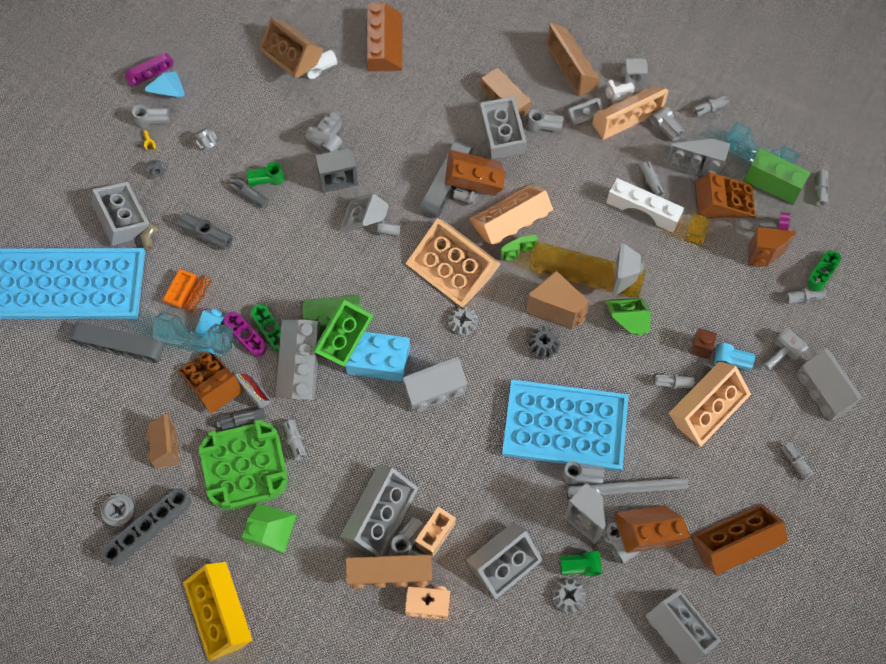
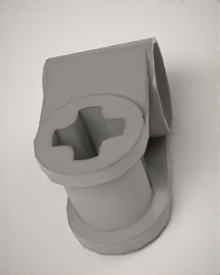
M611 523L604 529L603 539L621 564H625L640 553L626 554L617 523ZM611 532H617L616 536L610 535Z

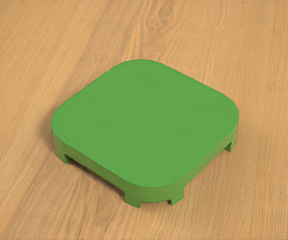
M254 420V424L217 433L214 430L208 433L209 435L199 446L207 489L206 493L210 501L217 508L233 510L275 499L285 491L288 485L287 469L279 435L271 424L265 423L262 420Z

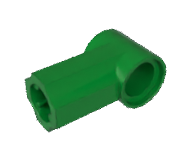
M271 162L263 168L247 170L249 186L267 183L280 185L285 180L281 165L277 162Z
M592 551L582 553L581 555L560 556L561 576L584 574V576L601 575L600 552Z

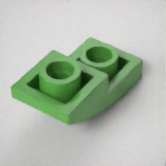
M527 235L501 248V260H514L519 258L520 251L529 252L536 249L537 235Z

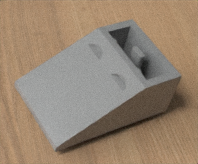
M713 138L672 143L666 166L700 176H705L709 172L720 175L730 143Z

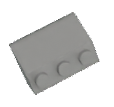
M128 182L92 190L91 204L112 246L131 241L149 226V222Z
M828 348L802 365L797 372L800 382L805 384L811 398L816 400L822 414L829 421L850 412L862 398Z
M459 357L403 377L404 393L412 412L424 411L430 405L435 403L436 405L442 404L448 398L460 397L467 391V382Z
M585 483L569 501L564 519L594 544L598 542L605 528L603 498L595 486H589Z
M514 522L466 560L474 575L495 600L543 561L526 530Z
M680 590L662 601L646 615L650 625L659 632L666 645L671 647L682 664L696 663L722 642Z

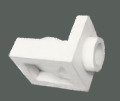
M609 80L605 91L607 97L614 104L625 100L631 95L633 96L635 87L632 82L615 87L613 81Z

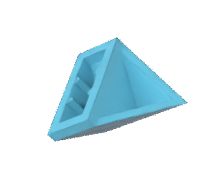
M176 71L163 73L145 88L146 92L174 97L185 96Z

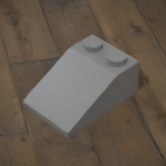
M515 96L480 103L491 160L526 153L527 141Z

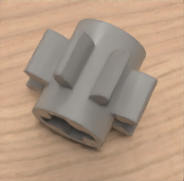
M204 128L195 134L197 139L194 141L198 148L201 149L203 147L205 150H208L216 145L215 139L217 136L214 131H208L207 128Z

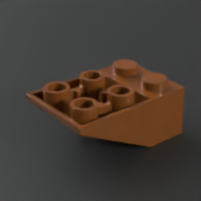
M712 172L707 173L696 181L699 214L712 218L756 217L752 185Z
M211 349L203 352L196 359L178 370L211 414L244 392L232 372Z

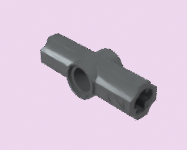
M187 212L180 216L178 226L199 237L202 242L211 243L223 250L229 249L232 245L233 235L213 226L209 220H201Z

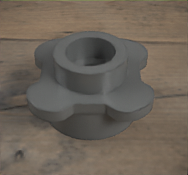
M152 160L145 167V170L149 172L150 179H155L166 171L162 167L160 160Z

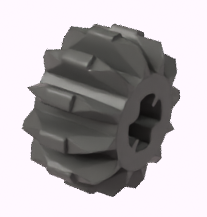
M544 326L542 331L536 328L535 333H530V339L527 344L530 346L529 351L535 352V358L541 355V358L544 360L547 355L551 359L553 353H558V347H560L561 342L558 340L559 335L553 334V328L546 331Z

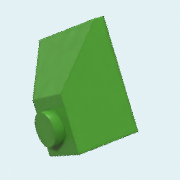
M643 298L605 300V305L611 316L631 334L643 335L650 332V309Z
M258 504L248 517L242 539L245 544L285 554L297 514Z

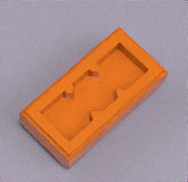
M179 269L162 299L163 303L181 309L197 276Z

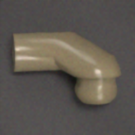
M149 223V226L140 234L144 250H151L153 248L151 236L158 232L157 225Z

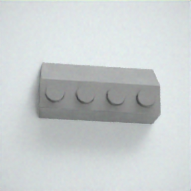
M282 320L276 398L315 400L318 354L313 350L320 339L321 323L319 321Z
M377 465L340 537L355 548L374 557H384L418 487L393 467Z

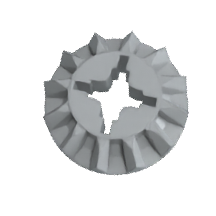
M458 306L448 316L449 328L458 335H468L477 328L478 316L474 310L469 309L467 306L461 308ZM465 315L467 321L461 326L459 319Z
M116 494L110 496L103 503L101 515L107 524L121 527V525L129 523L131 517L134 516L135 507L128 496ZM114 505L116 507L118 506V508H122V516L119 514L114 515V513L116 512L115 508L113 507Z
M565 579L556 584L553 589L552 598L559 610L565 613H574L583 607L586 601V592L582 584H579L575 579ZM575 590L573 595L574 601L570 598L562 601L566 595L564 591L571 592Z

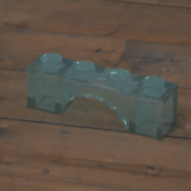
M738 122L734 123L724 141L730 143L728 151L734 152L753 162L761 147L753 141L752 129ZM785 146L777 150H767L796 164L800 156L799 153Z
M161 312L153 318V339L159 340L164 344L178 345L180 348H192L198 352H209L216 356H224L232 349L233 327L214 324L206 333L197 334L185 327L179 315Z

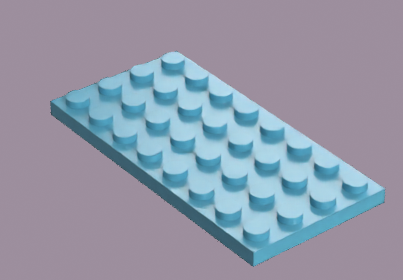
M144 248L0 249V319H138L145 250Z

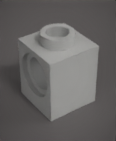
M626 59L624 66H621V77H624V83L645 84L648 74L647 59Z

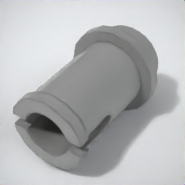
M456 188L453 198L467 202L468 205H475L478 194H475L474 191L468 192Z
M385 221L378 223L377 233L399 237L401 225L384 223Z

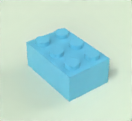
M364 332L345 365L347 374L403 382L410 351V338Z

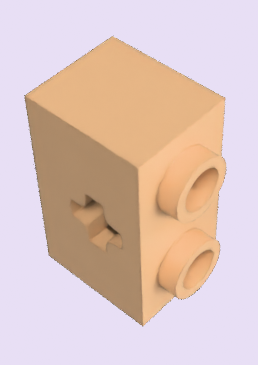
M438 507L415 540L416 547L427 555H432L433 558L455 526L456 518Z
M413 584V587H408L406 616L448 620L450 591L442 586H434V589H428L425 586L416 587ZM427 597H430L432 602L427 606L425 601Z

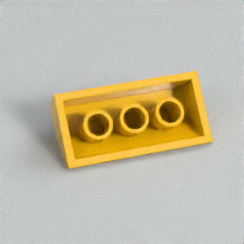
M226 562L206 564L183 582L208 662L240 650L253 641Z

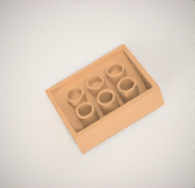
M438 218L406 262L410 268L461 307H464L487 283L501 264L447 222Z

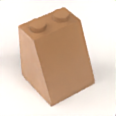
M556 271L529 294L526 311L529 314L573 329L576 325L579 327L585 322L589 301Z

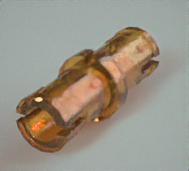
M201 275L200 280L195 288L191 289V295L183 305L185 310L189 311L190 309V312L194 313L200 300L204 299L207 288L212 283L209 277Z

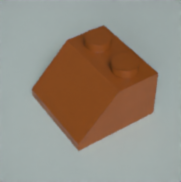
M757 227L749 243L748 264L756 267L771 264L787 251L796 235V231Z

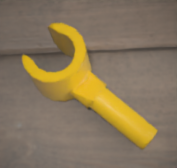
M144 131L146 139L144 147L146 151L149 152L148 146L153 145L156 150V145L150 139L148 131Z

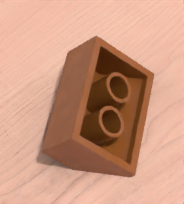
M451 149L448 150L445 184L496 196L504 188L505 171L500 162Z
M666 505L614 513L626 554L676 546L690 538L684 517Z

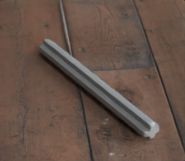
M687 478L596 484L593 486L600 491V495L687 489L688 480ZM582 486L568 487V496L572 498Z

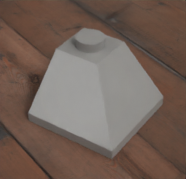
M374 193L350 200L339 231L343 233L383 221L387 215L389 204Z
M622 243L615 264L612 295L619 294L635 283L639 274L643 273L644 263H641V255Z

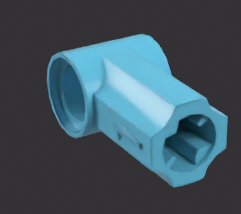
M719 343L716 347L714 364L716 365L720 361L751 371L755 361V354L734 349L732 345L727 343Z

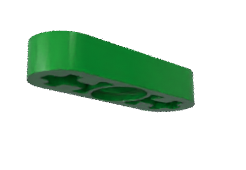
M830 250L824 254L807 282L809 289L819 292L825 288L841 262L842 257L838 252ZM820 269H826L829 273H824Z
M258 304L251 310L252 318L271 348L279 353L280 346L276 343L274 337L277 336L280 341L281 328L267 307ZM260 311L261 313H263L265 318L264 321H262V318L259 315H257V312ZM267 325L275 326L273 332L265 331Z

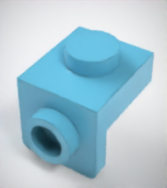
M214 308L203 311L195 332L209 339H215L219 326L224 321L225 316L221 315V311Z

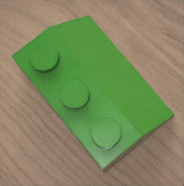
M760 148L744 181L794 205L811 171Z
M360 295L303 300V320L319 321L321 323L320 335H322L341 300L345 299L361 307Z
M342 299L313 351L345 367L374 315L350 301Z

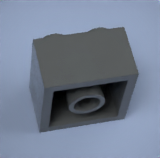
M351 148L315 156L323 193L358 186L356 165Z

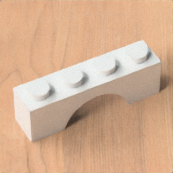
M618 178L613 184L607 199L608 204L621 210L636 208L644 211L654 219L657 226L672 233L684 210V207Z

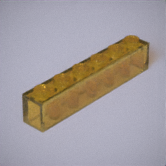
M537 241L531 258L530 269L537 273L551 275L557 271L562 277L572 282H581L588 284L590 287H600L613 292L616 262ZM643 269V273L639 274L637 281L620 293L627 297L638 298L646 270Z

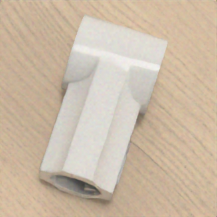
M328 50L322 53L318 65L306 72L308 78H316L322 70L336 65L337 59L334 52Z

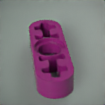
M168 53L160 54L128 70L125 73V79L129 85L136 86L170 69L174 61Z
M781 212L779 229L789 230L791 213Z
M230 312L226 314L224 323L232 335L252 356H263L266 352L264 340L238 313ZM231 319L236 320L238 328L233 323H230ZM247 330L250 332L248 338L240 337L242 331ZM254 341V343L257 346H260L261 349H254L253 344L251 342Z

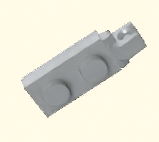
M333 110L330 117L326 116L314 129L312 138L331 141L341 128L340 112Z

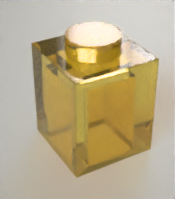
M693 214L684 241L702 246L711 219L703 215Z

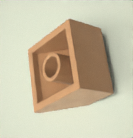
M163 414L148 424L149 432H146V441L150 444L147 458L149 463L151 462L155 468L179 465L176 426L168 414Z

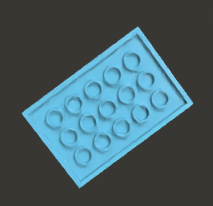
M511 379L502 456L560 464L576 461L584 465L604 466L606 470L622 471L628 394Z

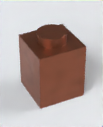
M698 328L693 339L690 354L709 359L714 349L717 333Z

